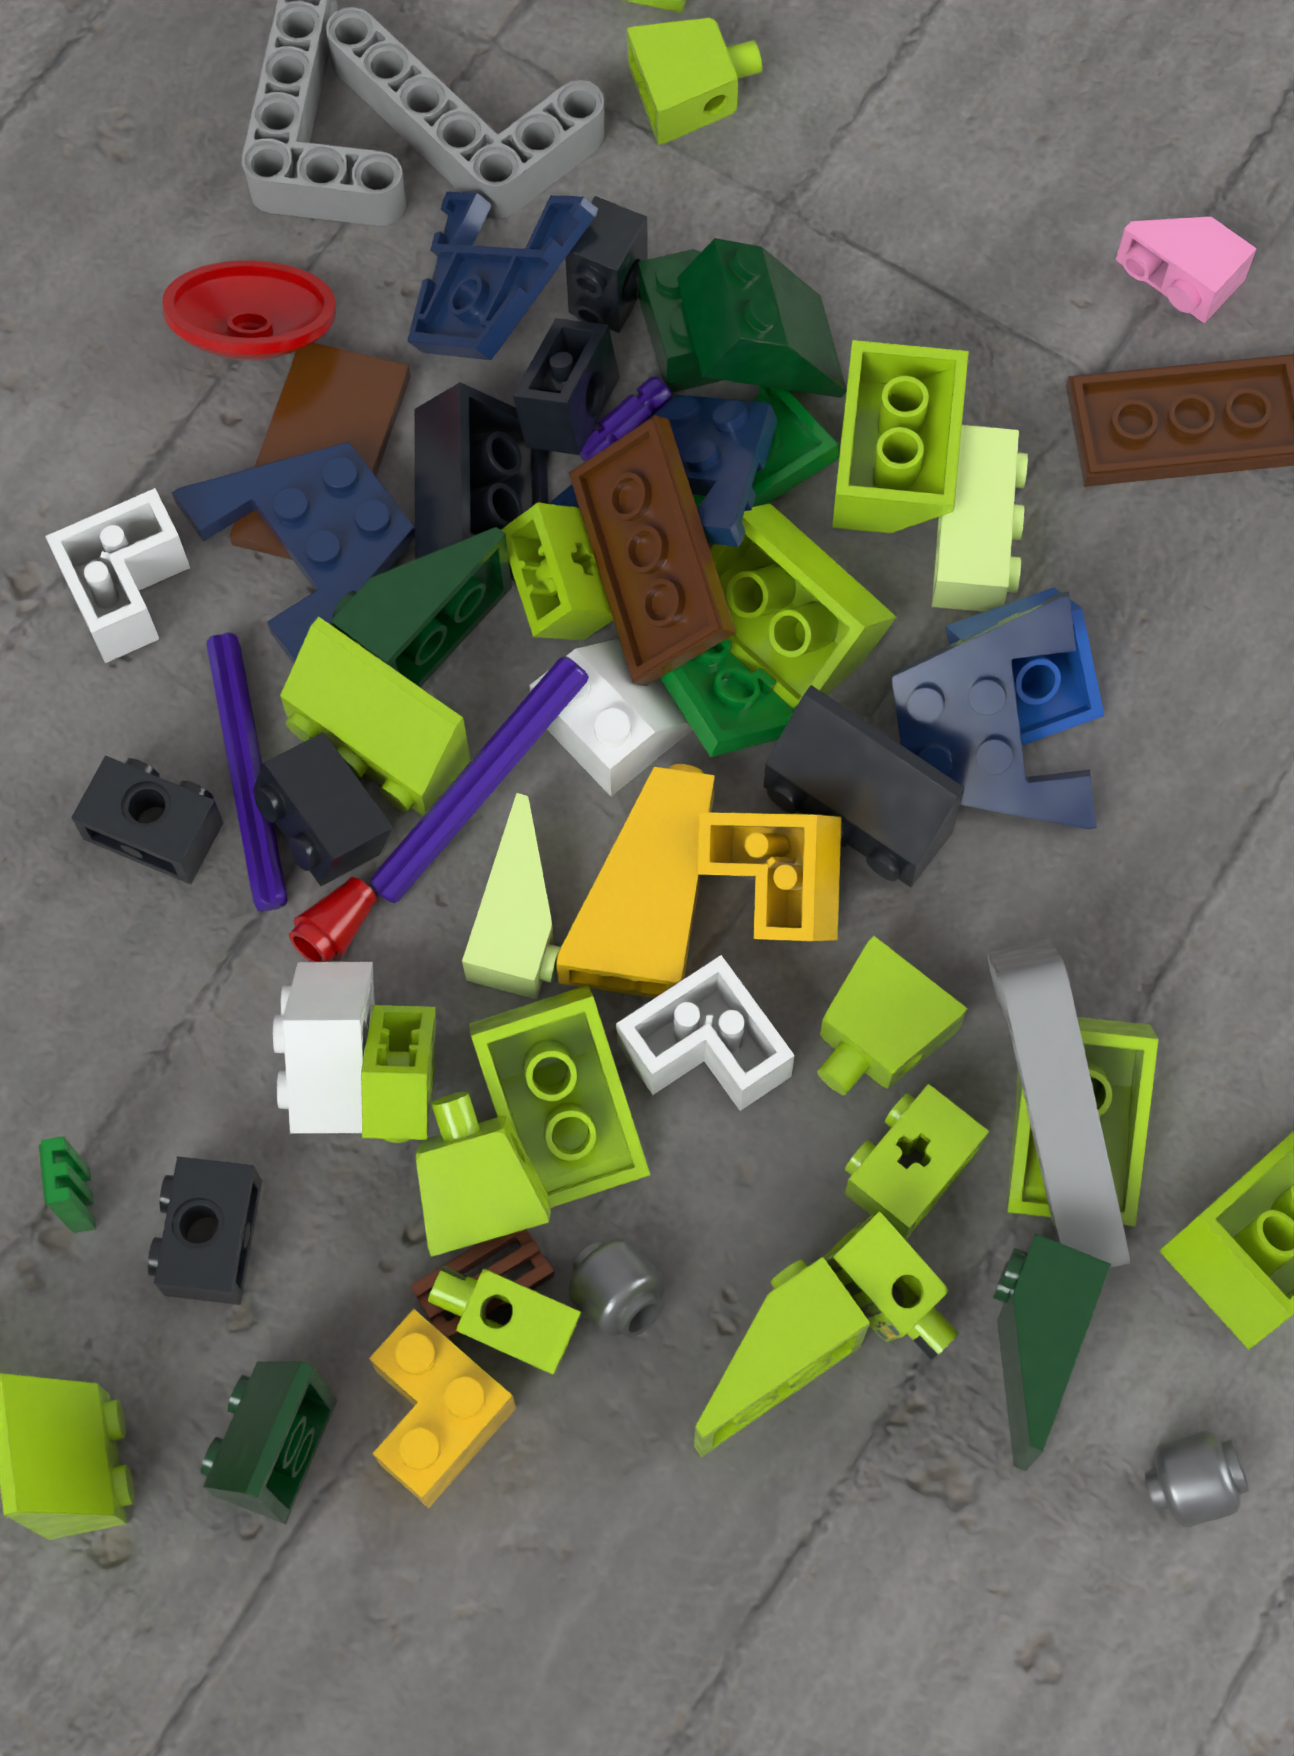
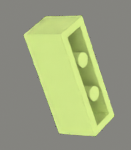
M962 425L954 511L938 517L931 607L986 612L1003 606L1007 592L1017 593L1021 557H1011L1012 540H1021L1024 523V505L1014 504L1015 488L1024 489L1028 464V454L1018 453L1019 430Z

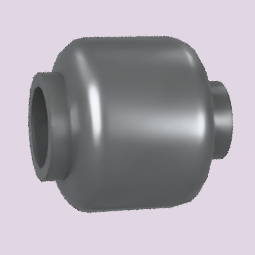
M613 1240L605 1244L596 1242L587 1246L576 1257L573 1263L574 1273L569 1282V1297L602 1334L611 1337L621 1335L634 1337L648 1329L660 1316L664 1308V1301L662 1300L665 1290L664 1278L632 1243L627 1240Z
M1201 1430L1162 1442L1156 1447L1154 1452L1156 1469L1144 1473L1156 1511L1169 1508L1175 1521L1183 1527L1196 1526L1236 1513L1240 1508V1494L1249 1492L1248 1483L1232 1439L1222 1442L1220 1437L1212 1430Z

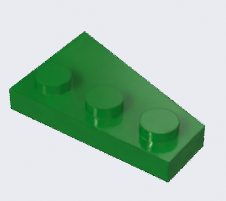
M759 386V394L753 401L770 403L778 422L763 471L756 472L752 488L756 497L753 507L768 504L839 459L838 443L788 390ZM693 495L697 508L706 496Z
M725 639L660 678L710 757L779 740L796 707L792 708L773 691L776 681L761 668L752 672L730 652L732 642L729 639Z

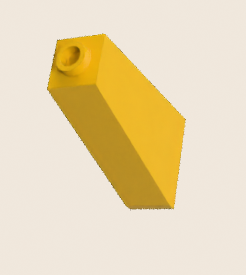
M674 764L668 768H653L558 952L556 966L559 984L578 987L589 985L591 989L656 998L684 980L701 875L697 874L699 812H712L715 775L704 774L701 769L686 764Z

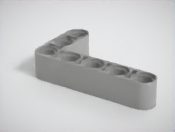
M278 0L242 153V168L253 205L261 211L273 214L348 223L388 226L397 222L403 217L407 209V199L402 167L394 156L382 151L310 143L330 53L326 25L329 18L338 11L337 0Z
M355 7L343 8L335 12L327 22L328 43L333 69L336 74L459 192L478 193L491 203L492 206L488 212V217L498 219L516 213L598 150L604 142V97L598 86L591 82L577 80L561 86L504 131L497 134L368 12Z
M1049 939L987 952L998 1004L1008 1023L1056 1241L1111 1264L1110 1268L1130 1264L1129 1250L1071 987L1063 959Z

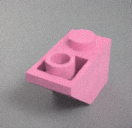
M1213 217L1131 221L1124 228L1116 261L1122 264L1127 273L1133 278L1147 282L1168 297L1175 308L1184 313L1192 314L1205 324L1245 281L1257 248Z

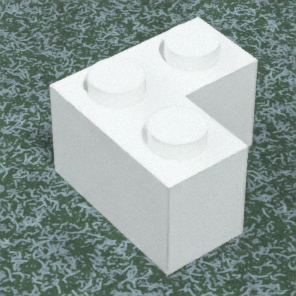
M155 488L45 536L105 663L159 640L139 590L190 568L179 535Z
M722 955L616 1023L617 1046L652 1095L702 1062H705L741 1111L792 1076L795 1055Z
M298 962L292 986L282 987L281 1015H275L273 1021V1048L275 1053H285L286 1071H279L277 1078V1103L279 1109H289L290 1133H362L361 1069L372 1006L375 1005L373 962Z

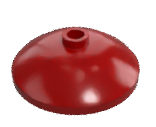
M239 260L209 264L182 274L166 288L162 298V309L166 324L188 344L228 359L262 361L299 351L317 341L334 323L336 300L332 290L326 283L302 269L274 262Z

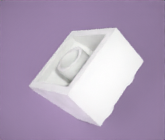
M620 639L576 648L567 655V657L571 658L586 671L589 678L587 683L547 728L551 735L611 797L693 730L660 678L647 686L633 684ZM546 673L530 685V692Z

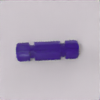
M656 376L648 378L636 389L639 393L637 396L630 394L598 422L600 429L597 431L593 428L579 456L584 461H587L650 418L651 414L654 415L672 399L670 388Z

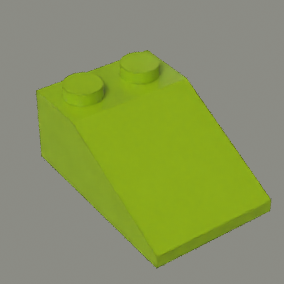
M589 985L469 1023L471 1038L497 1117L507 1116L549 1196L552 1207L650 1176Z
M1077 1017L1122 1223L1126 1226L1136 1227L1159 1039L1150 1024ZM1017 1071L1007 1212L1051 1217L1019 1071Z
M1294 1131L1159 1250L1248 1350L1294 1315Z
M821 1257L808 1267L802 1259L782 1270L770 1281L774 1289L764 1300L695 1426L694 1448L701 1458L861 1348L870 1322L824 1257Z
M0 1373V1489L4 1516L48 1540L127 1524L125 1506L134 1504V1486L129 1466L127 1464L119 1465L116 1440L124 1439L126 1436L125 1419L119 1399L111 1400L110 1394L98 1383Z

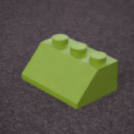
M852 340L832 528L890 534L954 511L969 351Z
M769 503L752 507V510L744 511L741 522L745 529V534L739 547L714 544L710 549L737 632L727 639L732 642L730 652L752 672L759 668L766 672L776 681L773 691L794 708L799 704L802 696L811 685L824 694L829 695L865 662L897 617L773 505Z
M318 617L314 621L280 694L287 716L285 722L287 727L303 742L324 732L358 779L363 774L381 786L379 788L380 793L394 807L403 812H408L412 808L424 816L471 761L464 718L322 618Z

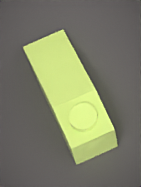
M516 793L462 964L466 981L537 1000L542 982L552 983L557 973L558 952L561 947L554 945L552 920L529 797Z

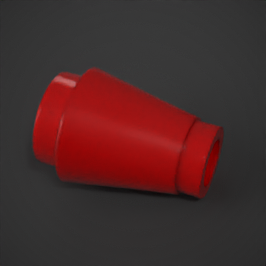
M350 877L344 884L338 886L294 918L295 927L289 933L292 945L310 962L341 960L370 913L371 908L377 903L375 893L360 879Z

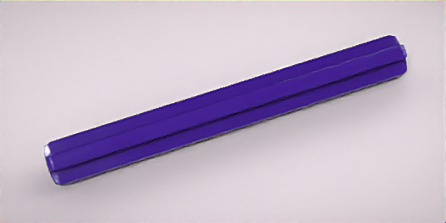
M227 632L222 635H213L207 640L206 645L252 898L258 911L276 910L284 907L288 899L274 824L268 822L257 808L254 793L252 792L263 765L238 637L234 633Z
M565 655L555 662L373 874L369 883L382 898L396 903L403 897L587 683L588 674L576 662Z

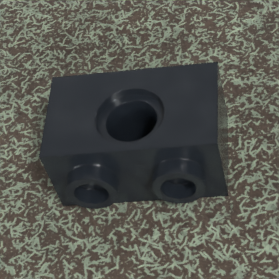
M594 196L591 203L599 210L565 258L568 311L580 321L607 324L610 330L620 333L638 300V261L648 259L647 216Z
M555 318L513 394L526 448L580 455L620 378L609 325Z
M105 755L71 817L83 840L191 885L224 823L215 800H213L214 796L202 786L190 781L183 780L180 785H176L159 778L160 774L153 767L140 760L128 758L123 763ZM152 807L164 808L163 814L157 820L150 823L138 822L140 815L145 810Z
M177 1156L174 1175H165L161 1186L160 1212L167 1213L162 1238H153L148 1256L149 1276H155L154 1284L165 1296L241 1305L262 1186V1179L254 1165ZM204 1217H212L218 1220L217 1231L210 1240L203 1243L188 1241L189 1229L195 1221Z

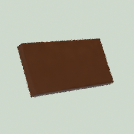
M317 343L296 351L255 467L350 442L376 476L411 376L409 365ZM252 511L234 522L230 533L233 546L292 560L257 511Z
M1294 354L1068 377L1066 390L1084 487L1294 466Z
M655 415L569 472L633 684L643 686L651 684L737 633L669 419Z

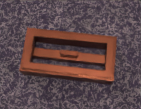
M527 1229L481 1242L445 1264V1266L465 1274L518 1241L521 1246L520 1248L486 1269L504 1276L530 1260L534 1269L515 1280V1282L530 1289H535L555 1276L552 1267L543 1257L540 1248L535 1240L531 1238ZM441 1266L410 1287L433 1326L451 1341L462 1334L456 1331L461 1316H457L447 1322L442 1315L447 1310L428 1302L431 1290L443 1267ZM481 1272L476 1274L472 1278L478 1280ZM495 1297L492 1298L486 1306V1318L506 1307L509 1303Z

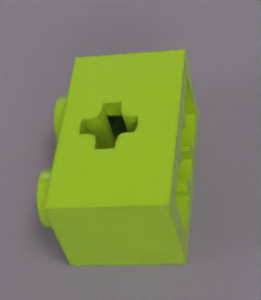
M537 502L501 530L506 534L509 563L533 637L584 641L613 621L580 508Z
M372 1006L361 1069L362 1138L383 1139L393 1143L406 1142L411 1139L427 1140L436 1075V1007Z
M929 1083L916 1099L909 1093H906L898 1101L884 1121L891 1129L876 1146L867 1140L852 1156L844 1169L851 1175L848 1179L845 1195L871 1216L880 1211L905 1240H907L981 1150L989 1133L986 1128ZM916 1149L923 1155L921 1164L915 1162L906 1169L899 1163L901 1155L908 1156Z

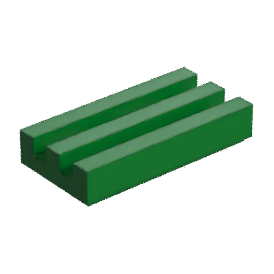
M64 1136L41 1140L39 1154L44 1202L73 1233L96 1230L95 1217L86 1207L94 1205L93 1194L84 1183L91 1181L90 1168Z

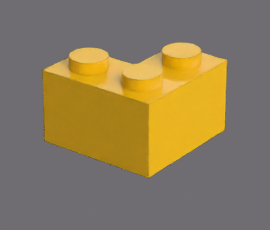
M699 812L697 874L756 876L754 939L791 941L838 940L841 817L803 814Z
M413 1309L369 1358L376 1372L414 1405L411 1411L372 1454L386 1471L427 1508H430L514 1412L516 1406L513 1396Z

